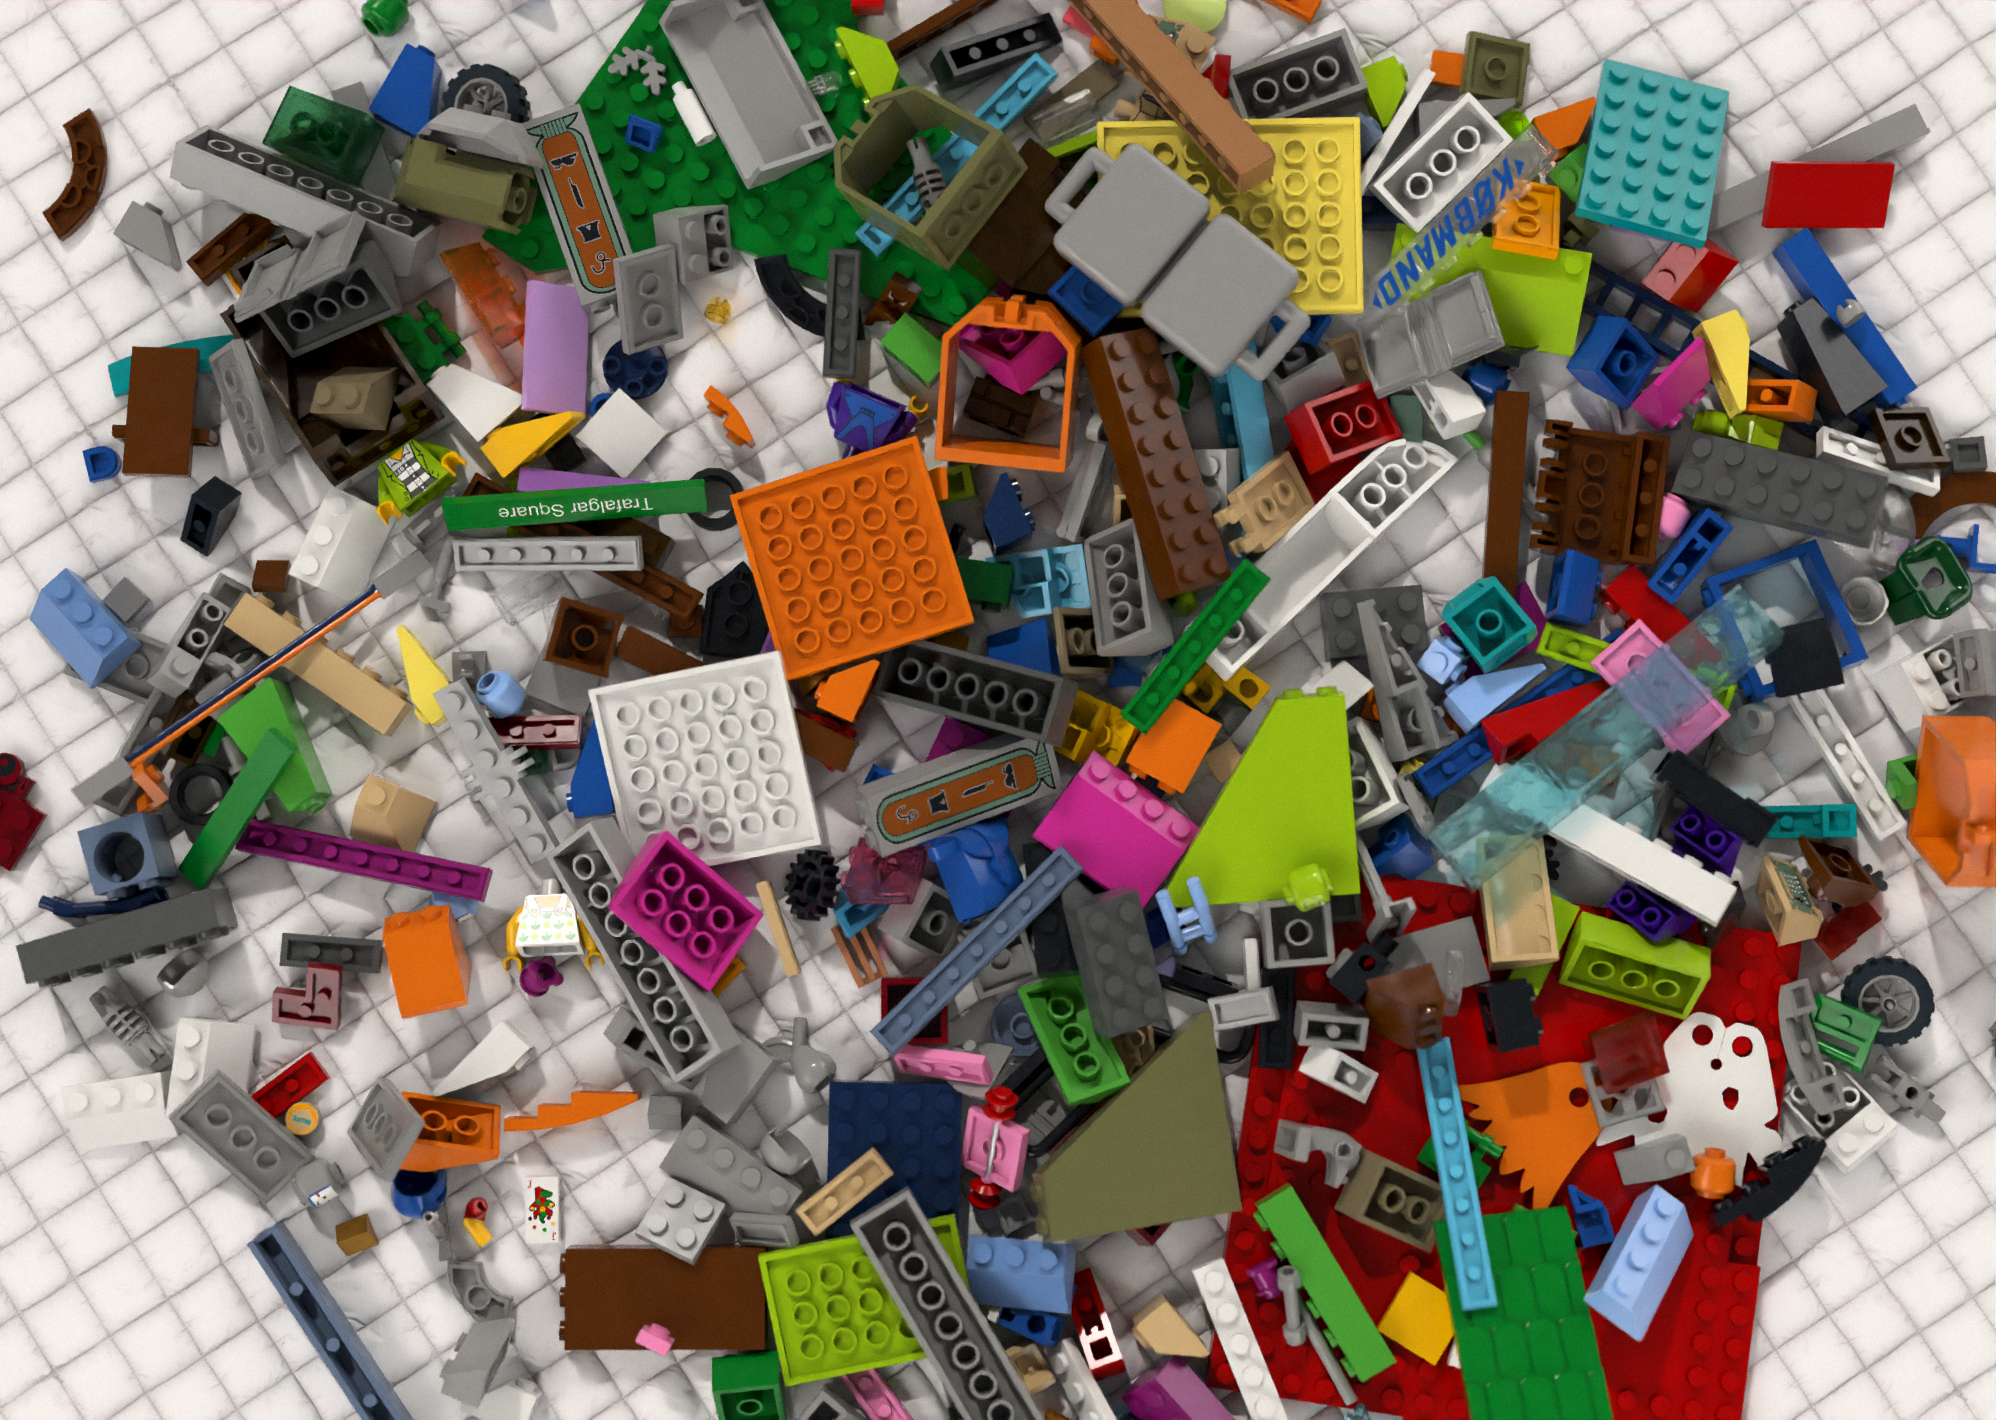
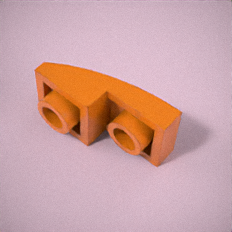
M710 385L703 396L709 403L707 408L720 418H723L725 414L728 416L722 424L728 432L725 436L739 447H742L745 443L752 448L755 442L744 419L733 404L721 392Z

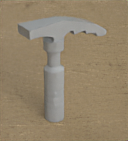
M444 1201L437 1210L438 1218L432 1211H427L422 1216L423 1223L439 1241L440 1262L453 1260L446 1202Z

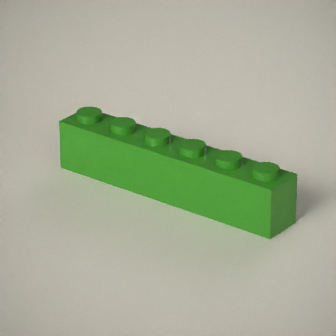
M1286 1183L1255 1202L1254 1204L1258 1209L1253 1214L1263 1232L1267 1229L1271 1231L1275 1241L1270 1244L1279 1259L1282 1261L1287 1258L1290 1265L1298 1269L1301 1279V1286L1298 1290L1303 1287L1305 1288L1310 1299L1305 1301L1315 1319L1320 1316L1323 1318L1328 1327L1323 1330V1333L1332 1348L1339 1345L1345 1355L1340 1361L1350 1378L1357 1375L1363 1383L1396 1363L1394 1356L1292 1186Z

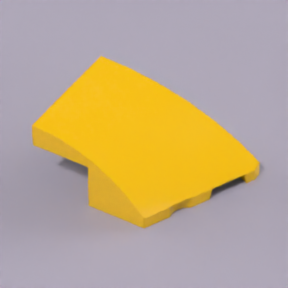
M1078 689L1073 705L1074 712H1071L1062 747L1053 746L1054 751L1074 761L1083 763L1094 750L1121 770L1139 730L1120 715L1123 709Z

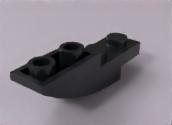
M1804 1135L1791 1143L1793 1147L1783 1153L1776 1151L1764 1157V1164L1756 1168L1762 1179L1761 1181L1753 1179L1740 1187L1742 1190L1740 1193L1732 1197L1725 1195L1723 1199H1717L1712 1202L1713 1208L1705 1212L1711 1224L1721 1228L1743 1215L1747 1220L1758 1223L1775 1212L1801 1188L1812 1174L1827 1146L1825 1140L1815 1136Z

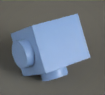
M1446 635L1432 642L1417 663V666L1443 685L1451 681L1456 682L1461 678L1467 669L1465 664L1471 656L1464 649L1461 642Z

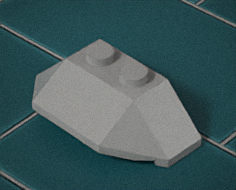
M464 104L463 110L450 107L429 121L416 135V138L440 143L456 150L541 169L544 166V161L524 125L511 121L512 114L492 110L491 116L483 114L484 108Z

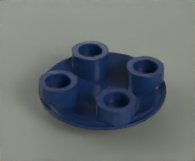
M622 340L616 342L609 349L602 363L604 377L608 386L614 392L620 388L634 400L644 399L656 393L664 384L668 373L667 359L659 346L628 355L623 352Z

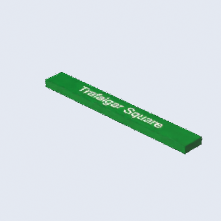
M705 479L442 498L441 504L448 531L708 512L709 506Z

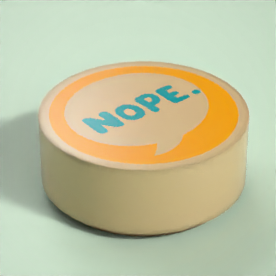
M302 1101L293 1104L288 1109L285 1122L292 1133L306 1135L318 1128L321 1122V1113L315 1104Z

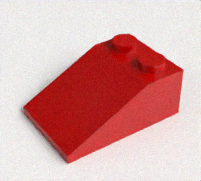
M1371 380L1306 402L1284 416L1310 476L1403 437L1386 397L1376 398Z

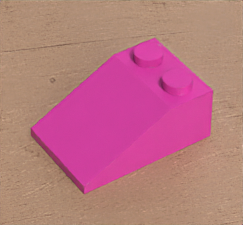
M966 324L960 329L959 349L1000 384L1021 395L1067 355L1065 347L1053 332L990 327L976 324Z
M1698 337L1631 404L1658 432L1666 425L1672 429L1685 416L1681 410L1688 403L1692 406L1696 405L1708 393L1703 388L1711 380L1704 341Z

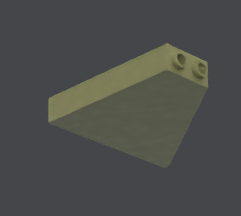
M1211 1011L1192 1014L1129 1077L1131 1083L1113 1093L1033 1173L1034 1182H1031L1030 1191L1033 1201L1037 1202L1039 1216H1036L1035 1224L1039 1236H1042L1043 1242H1058L1242 1211Z

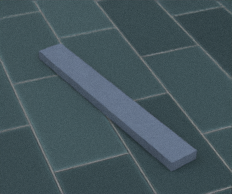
M1060 845L870 1031L872 1035L892 1056H895L1078 878L1085 869Z

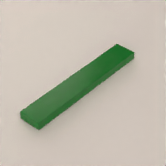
M1244 558L1120 712V715L1146 735L1272 579Z
M276 727L267 730L178 867V870L199 890L208 888L298 751V748Z

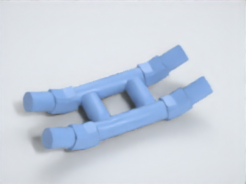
M1191 877L1187 880L1194 906L1179 913H1176L1167 890H1160L1156 893V899L1171 939L1173 953L1176 956H1183L1187 952L1186 942L1203 935V940L1211 944L1218 938L1209 909L1210 906L1198 877ZM1199 919L1198 923L1181 930L1180 926Z

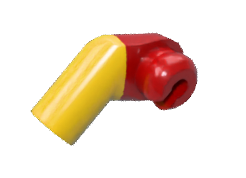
M476 1197L470 1199L466 1205L463 1226L481 1248L493 1236L484 1226L488 1203L484 1198Z

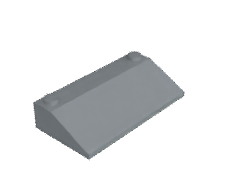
M675 0L670 2L659 23L747 190L775 181L834 151L838 140L763 0Z

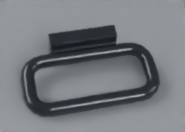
M1177 962L1175 963L1172 977L1158 973L1162 988L1208 1003L1207 999L1211 997L1238 992L1237 983ZM1257 1024L1245 1026L1240 1042L1235 1050L1229 1052L1216 1048L1219 1063L1234 1064L1246 1058L1255 1039ZM1153 1026L1154 1039L1164 1043L1173 1034V1032Z
M1042 1046L1000 1085L1011 1089L1017 1095L1018 1103L1012 1106L1016 1111L1054 1075ZM1101 1101L1078 1105L1037 1145L1028 1144L1026 1157L1033 1159L1047 1154Z

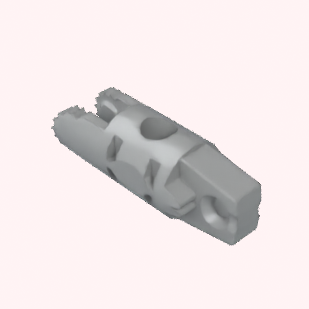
M1881 1054L1876 1062L1883 1069L1890 1072L1892 1076L1886 1083L1879 1075L1868 1071L1864 1078L1916 1118L1923 1114L1929 1120L1939 1123L1946 1112L1932 1101L1935 1095Z

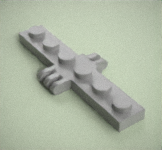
M465 677L433 693L473 763L472 766L458 773L460 779H465L472 774L474 780L464 785L467 791L479 786L481 791H477L471 796L473 801L476 802L491 794L531 865L546 858L545 855L560 845V842L522 778L528 774L525 768L535 763L532 757L522 762L519 760V756L528 752L526 746L515 751L511 745L507 748L504 747Z

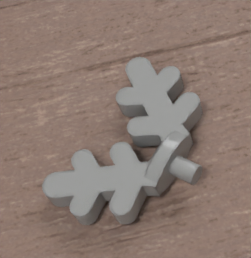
M647 45L645 52L639 49L633 51L628 47H624L622 52L626 55L622 58L617 54L612 56L614 63L608 66V71L612 75L620 72L622 76H627L630 65L634 71H638L640 68L639 60L642 59L647 61V64L640 71L643 75L649 74V77L643 81L645 87H651L652 93L658 96L661 94V85L667 84L666 78L658 73L666 71L665 65L658 63L657 59L650 55L653 47Z

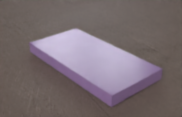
M537 280L527 281L521 410L552 415L567 411H579L585 415L589 312L586 313L581 306L575 287Z

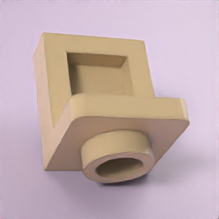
M1025 1338L1005 1350L1032 1396L1043 1392L1048 1386L1055 1383L1056 1380L1049 1364L1034 1340Z

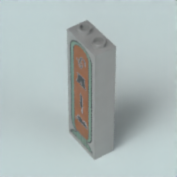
M578 103L521 124L524 125L544 161L543 169L533 167L581 306L586 313L592 311L593 314H598L611 308L610 305L617 302L613 259L633 254L634 252L585 114Z
M1005 733L856 787L859 799L855 800V806L860 818L865 819L867 829L863 830V834L868 847L875 849L884 857L1063 791L1064 789L1053 745Z

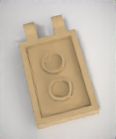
M1287 450L1278 453L1230 492L1227 498L1231 505L1218 511L1213 517L1219 528L1228 522L1231 524L1237 521L1240 522L1245 534L1228 544L1233 557H1235L1244 550L1246 553L1254 550L1255 554L1266 551L1315 506V503Z

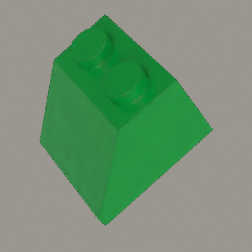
M759 1351L742 1355L729 1354L723 1357L712 1358V1394L719 1420H787L783 1374L778 1351Z

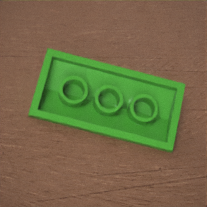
M1080 975L1048 978L1017 990L1068 1106L1099 1102L1131 1083L1111 1038L1094 1032Z

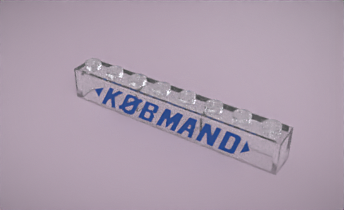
M1533 125L1527 126L1363 286V314L1338 315L1363 341H1366L1369 337L1373 341L1377 339L1387 329L1384 323L1393 314L1398 318L1411 306L1408 299L1417 291L1423 294L1434 284L1435 280L1432 276L1442 268L1444 271H1447L1460 258L1456 253L1465 244L1468 248L1472 247L1484 235L1480 230L1489 221L1493 225L1497 223L1508 212L1505 206L1513 198L1519 201L1532 189L1529 183L1538 174L1543 178L1556 166L1557 163L1553 159L1560 153Z

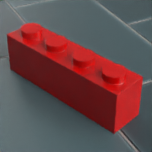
M1634 564L1625 567L1598 593L1603 599L1601 601L1603 607L1612 615L1618 614L1626 622L1623 625L1626 630L1638 619H1641L1687 669L1707 675L1724 658L1674 605H1670L1646 586L1649 579Z

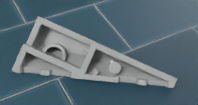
M1369 599L1357 603L1385 749L1390 762L1407 760L1428 750L1439 749L1459 740L1457 732L1450 730L1442 718L1445 715L1442 708L1435 706L1426 692L1429 687L1404 647H1398L1390 632L1393 629L1388 622L1382 621L1373 607L1376 604L1375 600Z

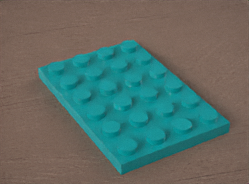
M1605 59L1601 68L1596 104L1593 111L1574 216L1702 249L1707 239L1730 91Z

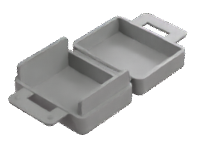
M1140 144L1127 146L1116 161L1098 147L1089 148L1045 202L1046 212L1063 225L1053 239L1057 252L1123 306L1132 307L1141 301L1143 303L1141 315L1144 322L1212 377L1217 378L1225 375L1235 363L1255 380L1261 381L1266 379L1310 326L1309 315L1288 299L1299 283L1297 269L1230 215L1219 214L1212 222H1209L1207 218L1210 215L1211 208L1208 198ZM1097 171L1103 177L1075 210L1069 205L1070 201L1093 173ZM1276 314L1286 324L1258 357L1247 347L1273 315Z

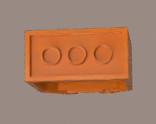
M1013 294L1006 302H1004V297L987 296L943 334L934 459L1065 473L1073 460L1081 366L1080 349L1082 348L1083 337L1054 302L1036 300V305L1026 304V295ZM966 324L1053 332L1068 350L1060 445L953 435L960 329Z
M1923 715L1914 775L1915 780L1918 782L1916 807L1910 808L1906 838L1946 887H1996V723L1989 716Z

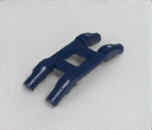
M152 888L130 899L78 903L58 896L50 898L43 895L39 900L38 907L53 912L54 915L62 918H86L87 916L123 914L167 901L170 897L165 888L159 891Z

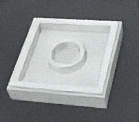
M618 388L575 436L621 478H627L667 434V431L624 391Z

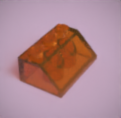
M479 242L440 253L441 259L482 325L500 349L503 350L518 341L525 331L526 304L524 301L518 304L513 296L517 292L513 282L508 275L501 277L496 269L501 263L492 249L488 248L485 250Z

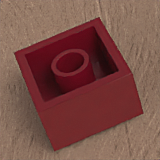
M882 977L881 1020L925 977ZM948 1005L907 1045L948 1044Z

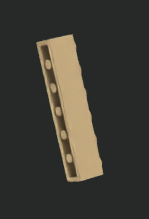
M260 592L256 597L245 593L223 624L270 657L307 632L299 627L302 623L300 619L288 611H285L282 615L274 610L273 607L276 603ZM325 636L282 664L386 736L391 737L413 706L412 703L406 700L409 695L394 684L388 688L379 682L382 677L379 673L366 665L362 670L353 664L355 657L339 647L337 651H334L328 647L326 643L329 639Z

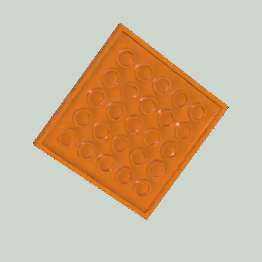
M917 435L729 495L775 650H781L788 682L975 623Z

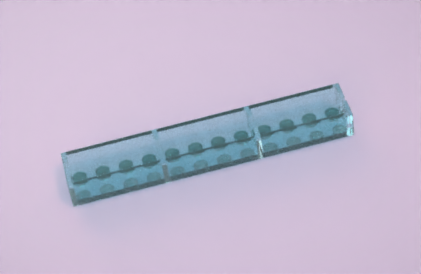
M1738 584L1428 833L1427 839L1429 844L1447 865L1451 864L1455 875L1473 893L1779 647L1783 642L1785 632Z

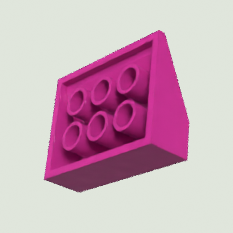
M1093 750L1076 771L1032 837L1053 852L1061 845L1085 869L1083 874L1106 891L1122 886L1138 890L1143 910L1184 853L1200 827Z
M667 830L649 837L632 860L607 907L706 992L711 991L764 915Z

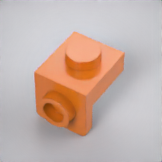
M144 760L133 770L135 773L132 774L133 780L145 791L136 800L138 813L156 812L169 799L168 787L163 781L165 777L161 770L155 764L149 766Z

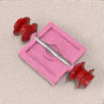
M997 1086L988 1090L985 1093V1099L988 1103L984 1106L975 1104L969 1108L960 1165L981 1176L971 1180L970 1188L973 1191L968 1194V1200L975 1208L982 1211H989L1000 1205L1001 1199L998 1195L1002 1192L1003 1188L1011 1192L1020 1188L1030 1130L1010 1120L1016 1115V1110L1012 1106L1018 1103V1097L1011 1089L1004 1086Z

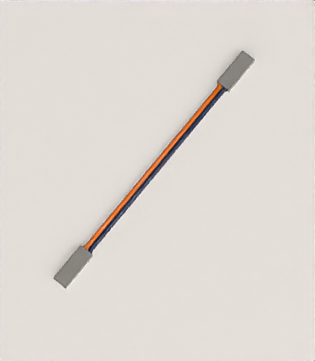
M417 549L372 580L371 587L129 755H119L71 788V791L85 808L134 774L133 770L138 764L376 599H386L429 569L431 567L421 551Z

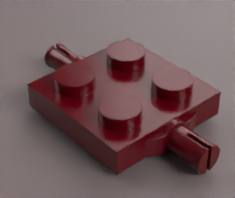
M26 775L23 776L15 791L5 790L0 787V866L8 871H14L48 814L34 807L26 798L36 784L34 779Z

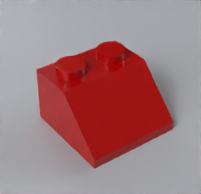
M1709 238L1706 239L1702 249L1671 242L1646 273L1642 283L1666 301L1698 313L1739 260Z

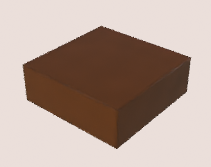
M257 560L251 584L253 591L287 592L290 578L288 573L291 568L290 560Z

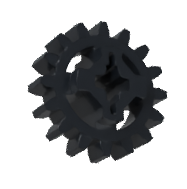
M806 849L804 854H797L798 863L791 862L790 864L792 873L786 874L785 877L789 881V886L784 888V892H788L789 897L785 902L792 905L790 913L797 915V919L820 921V917L828 916L827 908L835 907L833 898L840 895L839 891L836 890V885L841 883V879L836 876L840 868L833 865L835 858L834 856H828L826 851Z

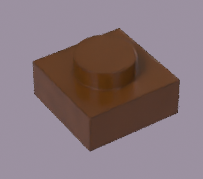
M698 605L689 623L670 613L669 637L701 638L704 606Z

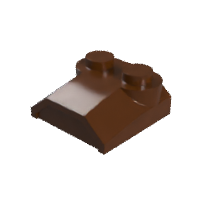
M560 597L548 631L542 661L608 678L611 658L625 615Z
M1800 835L1797 839L1811 874L1806 880L1809 887L1808 891L1815 899L1835 902L1844 907H1857L1859 904L1873 900L1880 891L1848 846H1840L1805 837V835Z

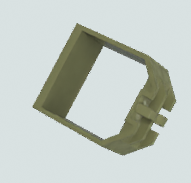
M913 84L874 96L864 108L865 112L873 117L867 124L857 119L850 128L857 136L854 141L845 135L838 141L834 147L835 186L865 222L948 271L1026 172L1028 166L1003 131L920 85ZM942 126L978 146V148L918 225L914 226L870 200L868 194L878 181H882L907 149L906 143L916 133Z

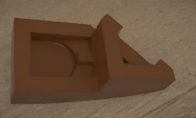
M895 271L864 321V324L873 326L878 321H889L890 324H896L905 312L908 314L923 288Z

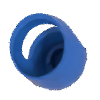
M399 1169L391 1185V1198L396 1210L403 1216L417 1220L422 1219L423 1214L427 1211L435 1213L442 1206L446 1198V1170H437L438 1174L430 1171L418 1172Z

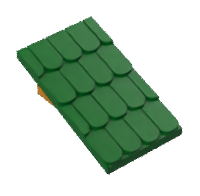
M1566 1206L1481 1215L1497 1306L1462 1311L1447 1221L1446 1219L1432 1220L1470 1420H1613L1589 1307L1583 1301L1586 1292Z

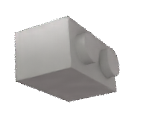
M1297 1000L1293 1034L1298 1045L1365 1051L1369 1017L1363 1006Z

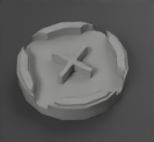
M1410 772L1397 776L1401 791L1425 835L1436 831L1438 826L1434 823V816L1421 790L1419 791L1418 788H1415L1413 776Z

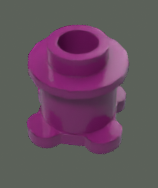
M545 956L540 961L531 960L527 968L522 970L519 977L520 986L529 996L541 997L547 993L549 986H559L563 983V975L558 972L554 957Z
M1275 1256L1246 1269L1248 1277L1253 1278L1258 1288L1257 1296L1265 1295L1267 1300L1283 1293L1282 1290L1278 1289L1277 1285L1278 1268L1276 1265L1278 1261Z

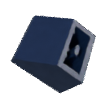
M1007 472L1000 475L983 517V527L996 556L1031 542L1032 533L1035 531L1034 526H1036L1029 508L1022 509L1020 502L1023 501V494L1016 478L1010 480Z

